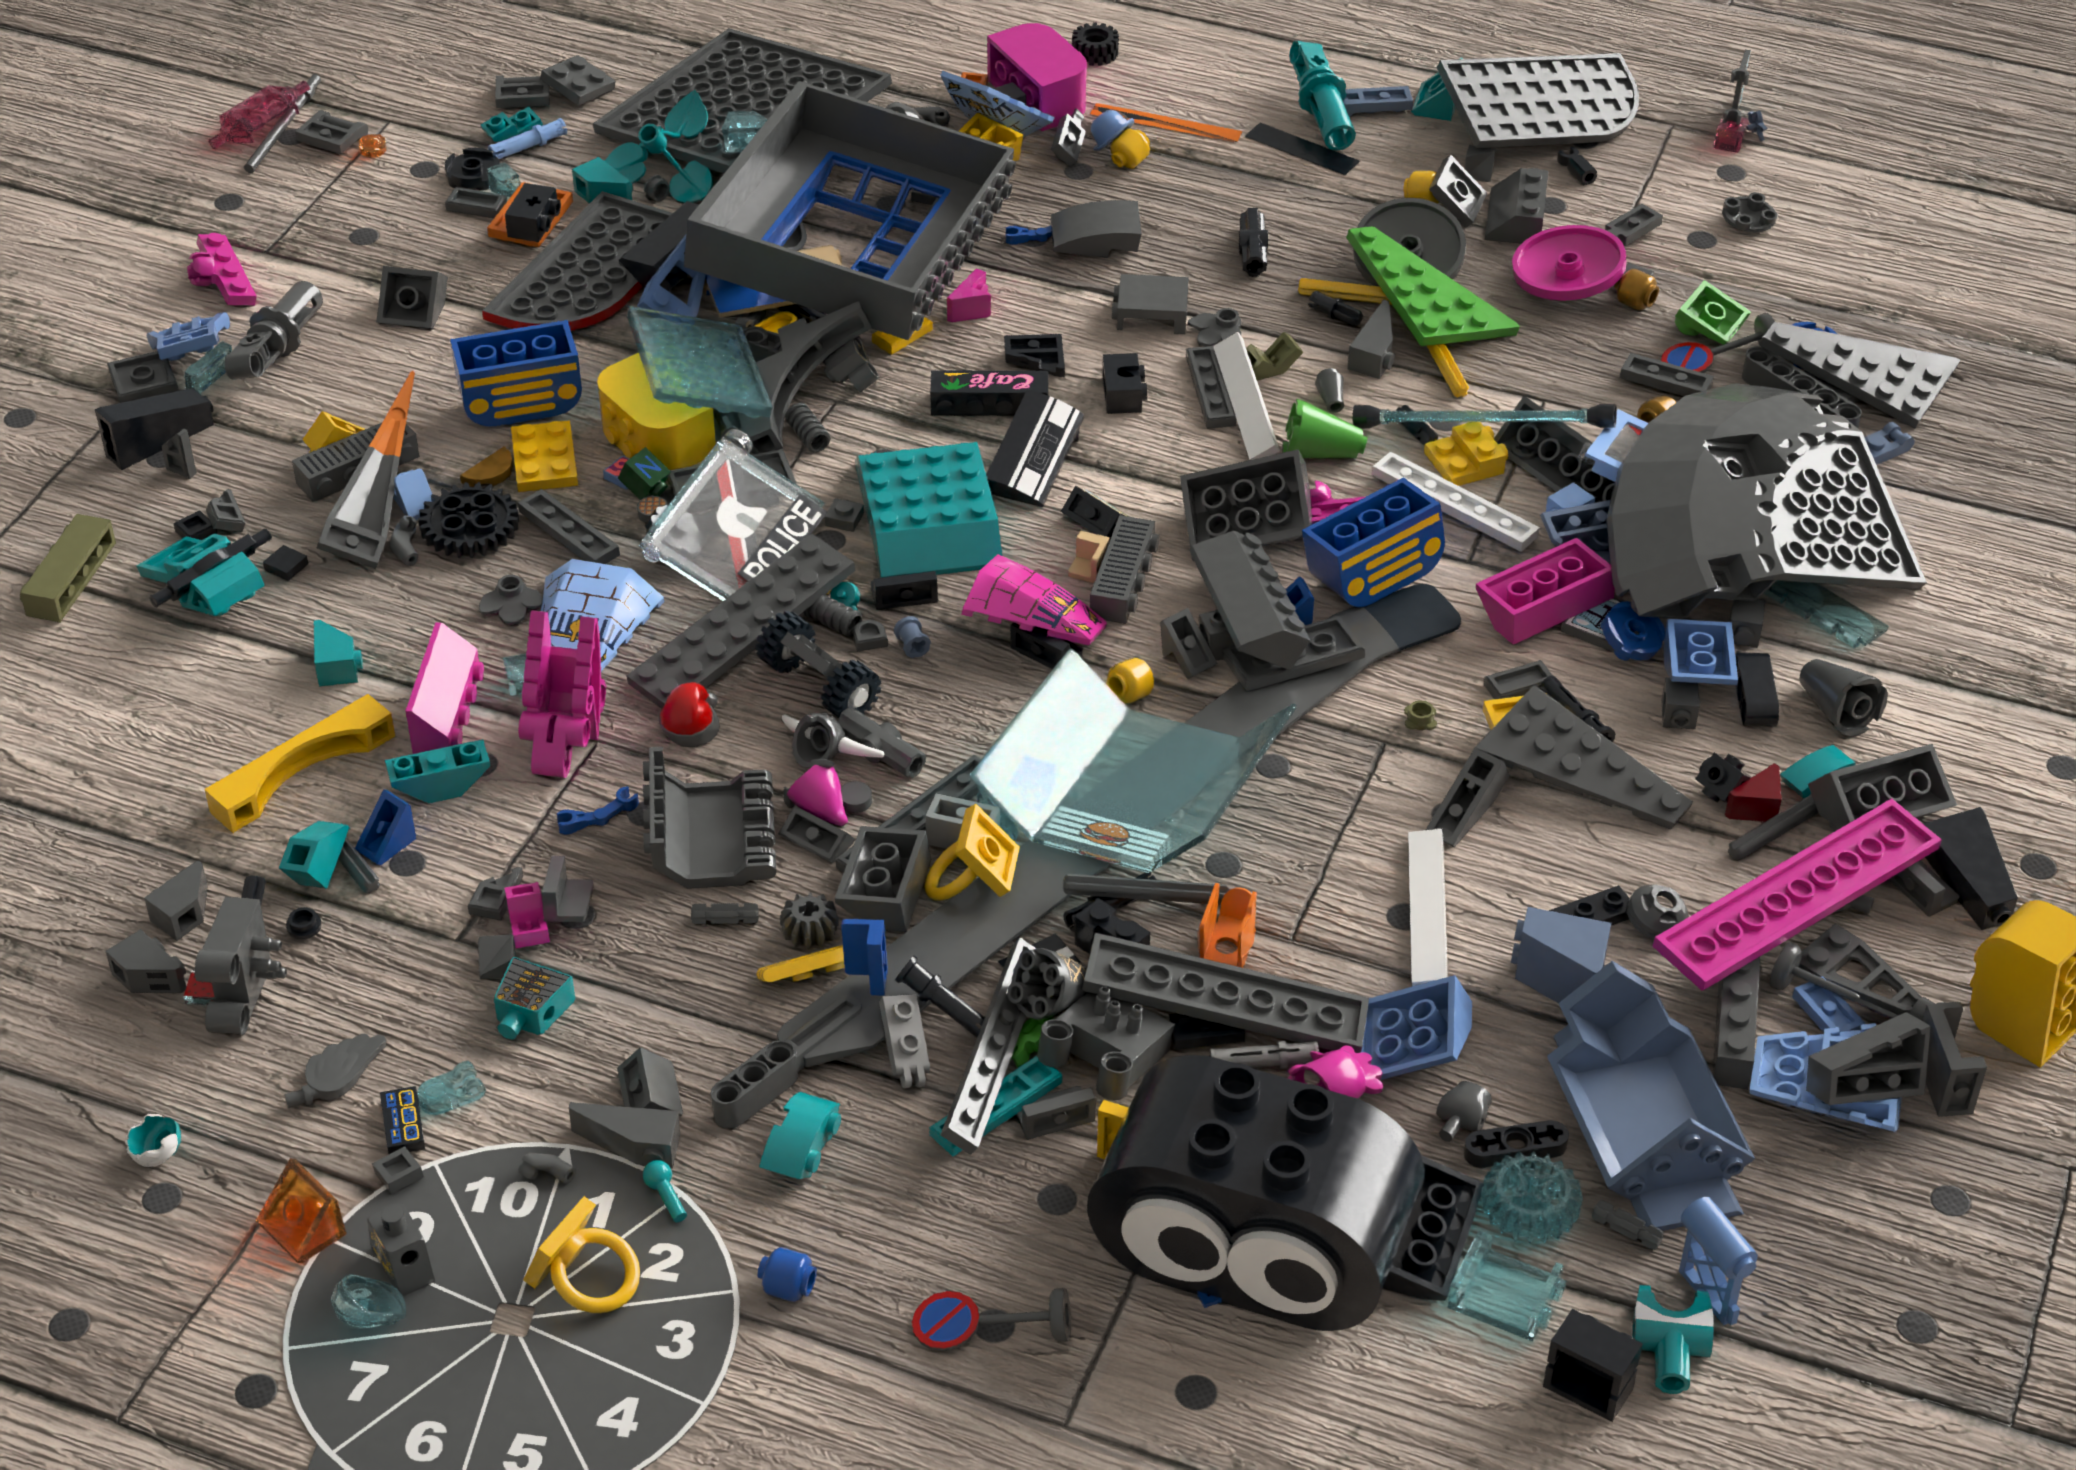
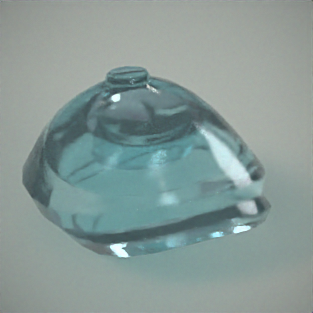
M349 1274L336 1284L331 1294L330 1300L337 1317L344 1324L353 1328L367 1329L398 1323L400 1319H404L406 1316V1304L403 1295L397 1288L381 1280Z

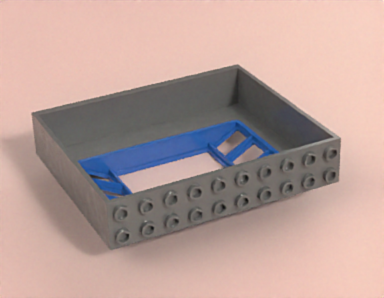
M798 81L687 219L684 267L826 314L859 301L871 322L872 329L909 340L915 330H920L925 315L929 316L931 314L935 300L939 301L941 299L944 287L946 285L950 286L954 272L960 271L965 256L969 257L971 255L974 243L979 242L982 238L984 228L990 227L993 215L995 213L998 214L1001 210L1003 200L1009 199L1012 191V184L1009 183V179L1013 175L1016 161L1013 160L1014 149ZM837 165L863 174L852 200L823 191L833 166ZM873 177L901 186L891 212L861 203ZM910 190L939 198L922 223L899 216ZM816 202L883 223L851 268L782 247ZM892 227L915 233L907 245L884 239ZM876 250L898 256L891 268L868 261Z

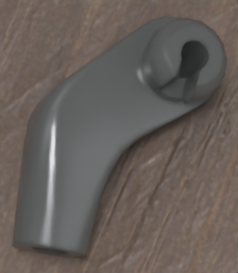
M409 515L401 517L400 523L396 524L390 539V549L404 564L412 566L418 561V554L411 544V540L416 533L415 526L417 522L414 517Z

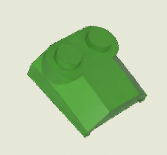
M1704 280L1675 315V324L1680 332L1685 335L1695 336L1701 333L1724 345L1737 333L1751 311Z

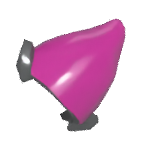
M824 758L811 760L812 766L790 788L784 787V802L788 808L796 805L826 822L837 826H844L848 822V818L843 806L839 777L833 768L834 762Z

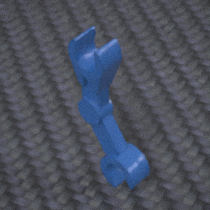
M1051 225L1045 228H1038L1037 230H1029L1018 226L1006 227V243L1010 245L1025 243L1029 240L1044 242L1052 236Z
M626 786L616 792L615 800L594 812L585 813L575 810H562L558 812L559 833L568 835L588 825L597 824L603 826L608 824L609 819L622 810L632 811L636 809L639 804L638 793L628 798L630 797L629 787Z

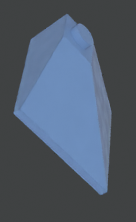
M1456 975L1369 998L1361 1052L1370 1054L1372 1057L1371 1065L1378 1066L1382 1070L1380 1080L1455 1061L1472 1028V1000Z

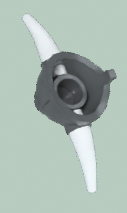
M810 713L801 720H796L786 714L782 715L784 724L794 732L792 741L793 755L797 763L803 767L810 768L812 766L811 760L824 758L832 760L838 753L878 758L884 756V752L849 739L845 736L840 723L835 720L836 718L828 716L826 713Z

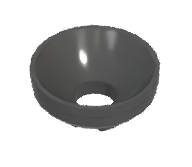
M1647 884L1639 887L1627 901L1626 909L1630 922L1640 933L1651 939H1655L1657 935L1689 917L1684 901L1670 887ZM1657 896H1663L1670 900L1673 908H1666L1660 905L1657 901Z

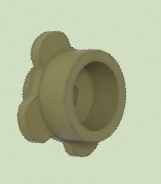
M1418 700L1405 707L1404 714L1407 715L1405 726L1408 729L1433 730L1437 727V721L1434 720L1436 709L1431 703Z

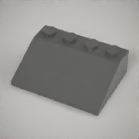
M1299 449L1180 476L1190 548L1194 544L1231 531L1244 535L1246 533L1253 534L1260 539L1263 547L1303 538L1302 530L1312 525L1311 496L1307 468Z

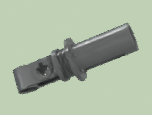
M299 281L289 289L273 308L265 306L258 312H254L249 320L250 329L247 335L240 340V343L225 358L224 366L227 376L232 380L261 377L264 371L276 359L289 356L291 352L296 351L301 343L300 330L323 304L320 290L310 282ZM311 300L313 307H305V305Z

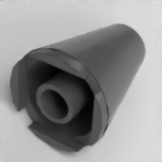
M1820 659L1811 660L1801 669L1800 684L1832 725L1845 736H1857L1865 733L1870 729L1867 725L1873 719L1878 721L1887 705L1888 692L1878 678Z

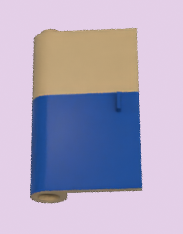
M833 245L798 251L842 266L839 249L835 250ZM707 274L705 276L703 292L705 296L711 295L720 318L796 304Z

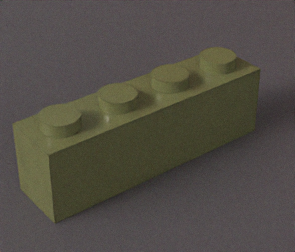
M76 514L70 524L66 525L62 535L51 546L49 553L42 563L36 567L29 581L21 588L20 600L23 603L26 616L61 623L116 544L111 520Z

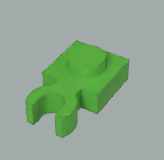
M1051 1017L1042 1020L1029 1018L1023 1024L1010 1061L1013 1059L1016 1067L1019 1068L1025 1064L1033 1051H1038L1043 1023L1055 1018Z

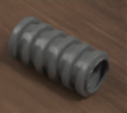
M796 403L787 410L785 415L786 422L809 451L813 453L820 452L828 446L831 440L830 434L806 404Z
M827 595L819 597L814 604L803 611L806 617L812 618L824 626L827 625L830 629H835V631L843 633L846 637L853 636L852 632L855 625L862 621L861 612L853 610V608L841 602L838 603L837 600L830 599Z

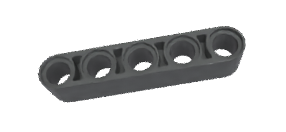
M1754 346L1746 351L1742 379L1746 383L1754 386L1773 387L1818 395L1823 399L1819 404L1823 414L1843 416L1859 428L1862 411L1857 405L1763 347Z

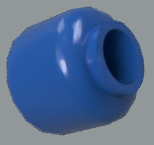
M779 1247L769 1257L764 1256L762 1258L757 1276L762 1279L763 1290L766 1294L786 1301L796 1302L803 1296H809L816 1280L817 1268L812 1266V1260L807 1254Z

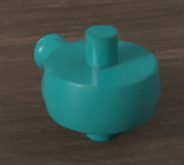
M841 582L832 589L831 599H835L838 603L841 602L853 608V610H858L856 606L860 601V592L853 583Z

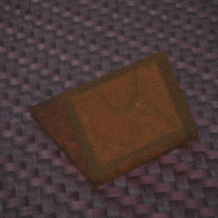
M290 1158L258 1215L256 1222L297 1263H304L347 1233L338 1200L296 1159Z

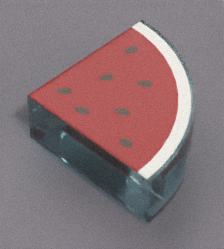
M195 970L191 971L184 992L185 1004L208 1005L211 1000H215L212 983L197 981Z

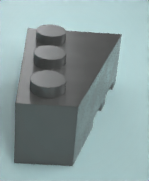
M1905 1012L1810 1055L1808 1058L1806 1091L1828 1105L1925 1095L1931 1026Z

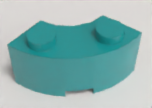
M798 1092L791 1097L783 1108L788 1114L782 1125H774L771 1130L759 1168L799 1180L811 1177L812 1173H815L819 1167L822 1148L832 1138V1135L837 1133L840 1127L841 1114L838 1113L840 1103L803 1092Z

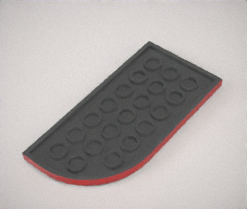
M602 191L482 310L483 320L511 329L568 320L570 330L572 331L612 317L643 287L619 262V259L673 213Z

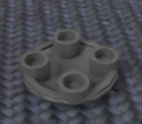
M1753 192L1749 196L1726 198L1722 210L1725 221L1732 227L1750 233L1771 229L1776 224L1778 216L1774 208L1765 202V196L1757 192Z

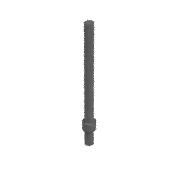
M313 74L306 84L300 86L296 92L295 99L244 165L246 172L253 173L302 106L310 102L315 95V89L321 82L319 75Z

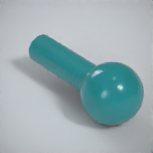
M661 1160L649 1162L642 1174L644 1183L649 1188L658 1191L675 1223L683 1221L687 1217V1213L670 1184L672 1179L670 1166Z

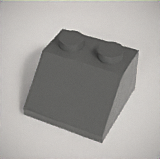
M383 266L376 323L433 329L445 305L448 277L437 271Z

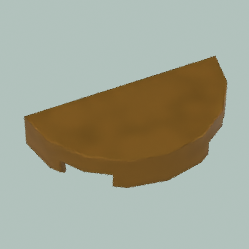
M503 446L460 475L461 483L467 482L470 487H474L478 482L480 484L489 483L492 486L503 482L511 475L513 461L510 451Z

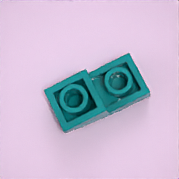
M528 106L510 118L504 112H501L480 126L493 142H500L532 130V126L537 124L542 126L543 123Z
M1830 745L1798 760L1783 771L1780 776L1782 782L1804 799L1811 794L1808 783L1831 771L1853 766L1856 763L1837 747Z

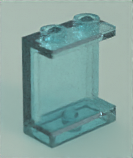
M1478 1231L1450 1285L1447 1308L1533 1342L1539 1328L1546 1330L1553 1313V1308H1550L1552 1301L1559 1302L1562 1298L1567 1283L1566 1280L1561 1279L1564 1265L1556 1262L1552 1272L1549 1273L1491 1250L1493 1236Z

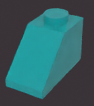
M314 620V663L319 687L358 683L357 669H363L361 650H355L353 637L321 620Z

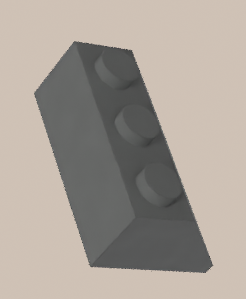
M1520 168L1491 188L1485 240L1522 244L1529 237L1542 231L1548 180L1547 170Z
M861 826L835 895V903L858 919L884 920L885 931L907 932L932 860L926 831Z

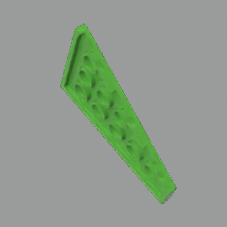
M1375 227L1352 228L1348 230L1347 240L1420 346L1517 335L1520 328L1517 322Z

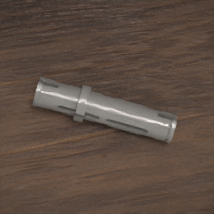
M1285 1040L1277 1041V1045L1210 1049V1056L1232 1063L1245 1064L1251 1068L1279 1066L1281 1070L1287 1069L1288 1065L1312 1062L1313 1059L1310 1052H1319L1317 1041L1286 1044Z

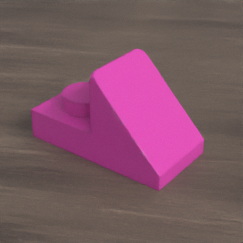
M976 268L947 297V321L953 323L986 318L991 315V295L987 292L988 286L986 284L985 271Z

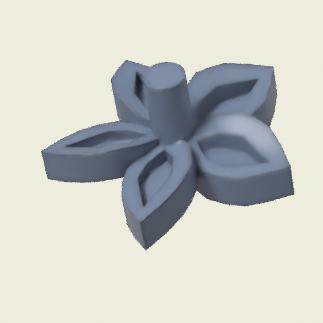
M1761 111L1748 112V120L1751 124L1746 126L1747 130H1751L1752 133L1757 132L1760 141L1765 140L1763 131H1766L1768 128L1763 123Z

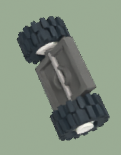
M784 611L783 614H776V620L770 618L767 621L770 624L767 628L765 626L762 627L763 635H758L757 641L759 644L755 645V649L758 651L756 653L757 656L779 673L784 671L787 673L791 672L792 667L798 668V662L801 660L802 662L806 661L825 675L829 684L823 685L822 690L825 693L821 694L822 705L837 718L848 707L856 709L864 715L865 710L870 711L873 708L870 705L872 702H877L878 697L875 695L881 692L879 685L882 683L879 676L858 660H850L849 663L844 662L841 664L815 644V638H813L816 635L815 631L808 622L792 611Z

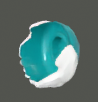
M147 1114L140 1124L131 1127L128 1131L127 1140L125 1141L127 1153L136 1163L144 1167H156L164 1163L177 1152L180 1146L181 1130L179 1124L170 1117H163L159 1114Z

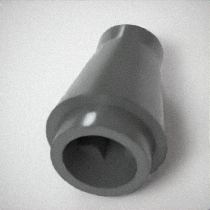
M1328 368L1322 370L1316 377L1315 386L1324 400L1327 410L1332 413L1339 412L1344 408V378L1336 369Z

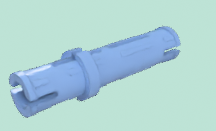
M561 118L542 126L537 124L532 126V130L493 145H488V150L493 151L494 158L502 159L535 145L543 146L547 144L548 140L566 135L567 128L562 129L566 124Z

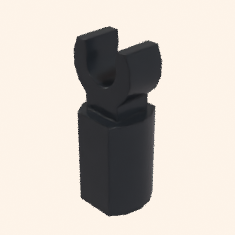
M1570 147L1569 155L1565 154L1562 150L1558 151V163L1567 166L1569 172L1583 186L1594 183L1597 171L1582 155H1579L1577 148Z

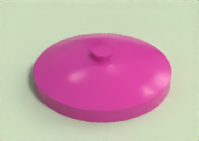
M1586 225L1554 227L1529 237L1517 248L1512 259L1513 275L1517 284L1534 296L1558 301L1583 299L1604 292L1621 279L1627 266L1626 250L1618 237L1601 228Z

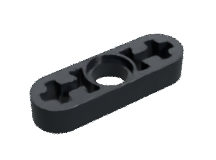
M1552 1120L1474 1131L1466 1138L1464 1158L1470 1165L1478 1168L1555 1158L1565 1153L1569 1132L1562 1123ZM1511 1139H1518L1523 1141L1526 1147L1514 1149L1506 1142Z

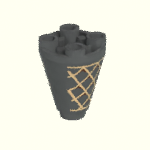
M1048 949L1024 950L1021 952L1019 960L1013 969L1012 981L1008 988L1009 1000L1012 1003H1016L1018 1009L1027 1017L1042 1020L1062 1014L1087 993L1082 991L1087 966Z

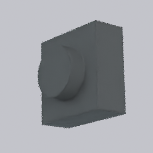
M835 498L825 515V526L854 532L864 514V504Z

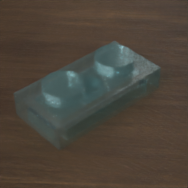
M221 341L213 349L207 351L196 363L190 365L184 375L185 388H194L201 394L226 373L224 366L225 358L232 352V345Z

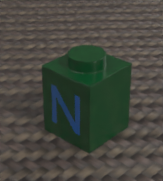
M645 447L625 462L618 479L641 500L648 496L659 497L668 487L666 481L671 471Z

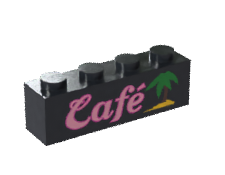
M931 370V416H1015L1027 389L1048 395V371Z

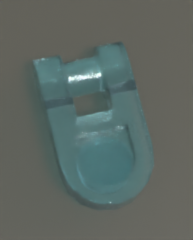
M461 1062L452 1071L431 1078L420 1085L417 1096L419 1106L423 1112L432 1115L443 1114L477 1101L485 1095L486 1088L481 1079L476 1078L477 1071L472 1062ZM463 1085L462 1088H459V1089L454 1090V1088H457V1087Z

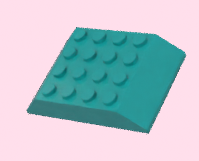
M977 442L910 450L903 449L893 452L858 455L856 457L855 467L881 578L935 571L936 575L981 570L997 554L1003 556L998 517Z

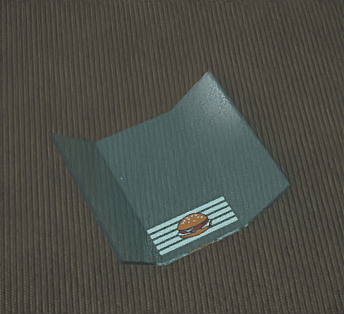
M1069 649L971 772L970 777L1032 842L1145 873H1151L1207 838L1292 716L1297 705H1289L1242 736L1236 737L1129 710L1073 649Z

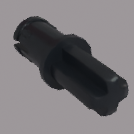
M1317 290L1309 298V301H1312L1308 303L1310 308L1327 314L1332 320L1337 318L1350 325L1358 326L1363 319V314L1360 310L1343 303L1341 298L1334 299Z

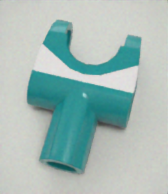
M1640 1284L1633 1316L1631 1337L1643 1343V1351L1655 1352V1386L1664 1393L1679 1394L1690 1387V1356L1710 1358L1712 1354L1714 1327L1710 1295L1708 1291L1696 1290L1694 1303L1688 1309L1672 1311L1662 1307L1657 1302L1654 1293L1651 1292L1650 1285Z

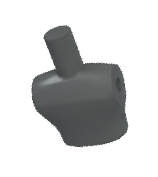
M1461 1081L1441 1098L1436 1114L1446 1121V1124L1439 1132L1442 1140L1446 1142L1452 1141L1460 1128L1472 1132L1483 1128L1488 1116V1109L1492 1103L1491 1094L1485 1088L1469 1081Z

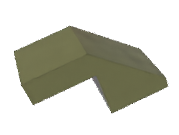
M1283 332L1265 352L1252 344L1246 348L1257 381L1284 374L1303 354L1302 349L1286 332Z

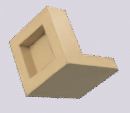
M1080 531L1076 538V558L1068 570V576L1094 583L1110 538Z

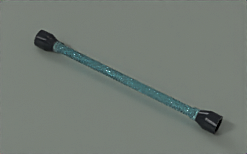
M1598 404L1591 408L1574 410V412L1573 410H1570V412L1569 410H1547V412L1546 410H1528V412L1527 410H1524V412L1523 410H1509V412L1507 410L1505 412L1504 410H1490V412L1488 410L1486 412L1485 410H1471V412L1469 410L1467 412L1465 410H1457L1456 412L1454 410L1452 412L1450 410L1441 412H1391L1389 409H1379L1371 405H1354L1352 420L1353 425L1361 429H1370L1380 424H1389L1391 421L1393 423H1405L1406 421L1413 423L1417 421L1565 422V420L1566 422H1569V420L1570 422L1578 421L1581 424L1588 423L1599 428H1616L1617 406L1616 404Z

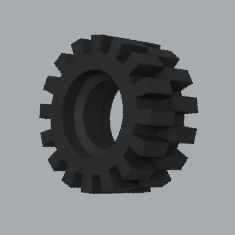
M1093 22V25L1090 26L1086 23L1084 27L1078 26L1077 30L1073 31L1072 46L1081 52L1090 66H1094V63H1098V66H1101L1103 62L1109 64L1111 60L1114 61L1116 59V56L1118 57L1119 34L1110 25L1106 27V24L1101 23L1099 26L1097 22Z

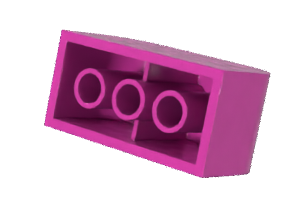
M1027 23L987 36L988 81L995 88L1013 82L1026 94V106L1036 108L1042 113L1053 116V122L1041 128V131L1057 127L1059 120L1067 113L1072 116L1076 108L1082 114L1085 113L1087 61L1080 51H1077L1053 28L1038 23Z

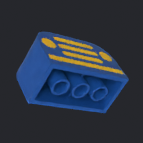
M568 320L450 339L454 370L464 410L467 416L479 425L489 427L511 425L517 422L558 416L571 410L580 400L582 384L579 358Z
M1404 477L1302 530L1310 573L1355 607L1368 606L1427 575L1440 561L1445 547L1440 503Z

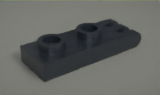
M1618 885L1549 911L1612 923V926L1629 920L1626 909L1629 897Z

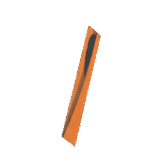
M1096 103L1090 113L1091 115L1099 116L1107 110H1114L1124 113L1127 116V120L1133 118L1134 123L1235 143L1238 142L1242 134L1240 130Z

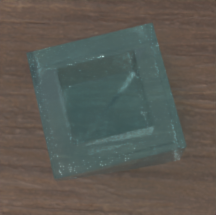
M505 162L487 169L491 192L511 197L520 186L519 175Z
M526 654L503 657L510 696L522 694Z

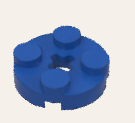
M1630 601L1615 604L1601 622V629L1607 642L1614 649V654L1624 661L1630 658L1640 661L1651 659L1662 647V642L1665 639V628L1661 620L1657 617L1638 616L1633 611ZM1630 629L1638 631L1639 634H1634Z

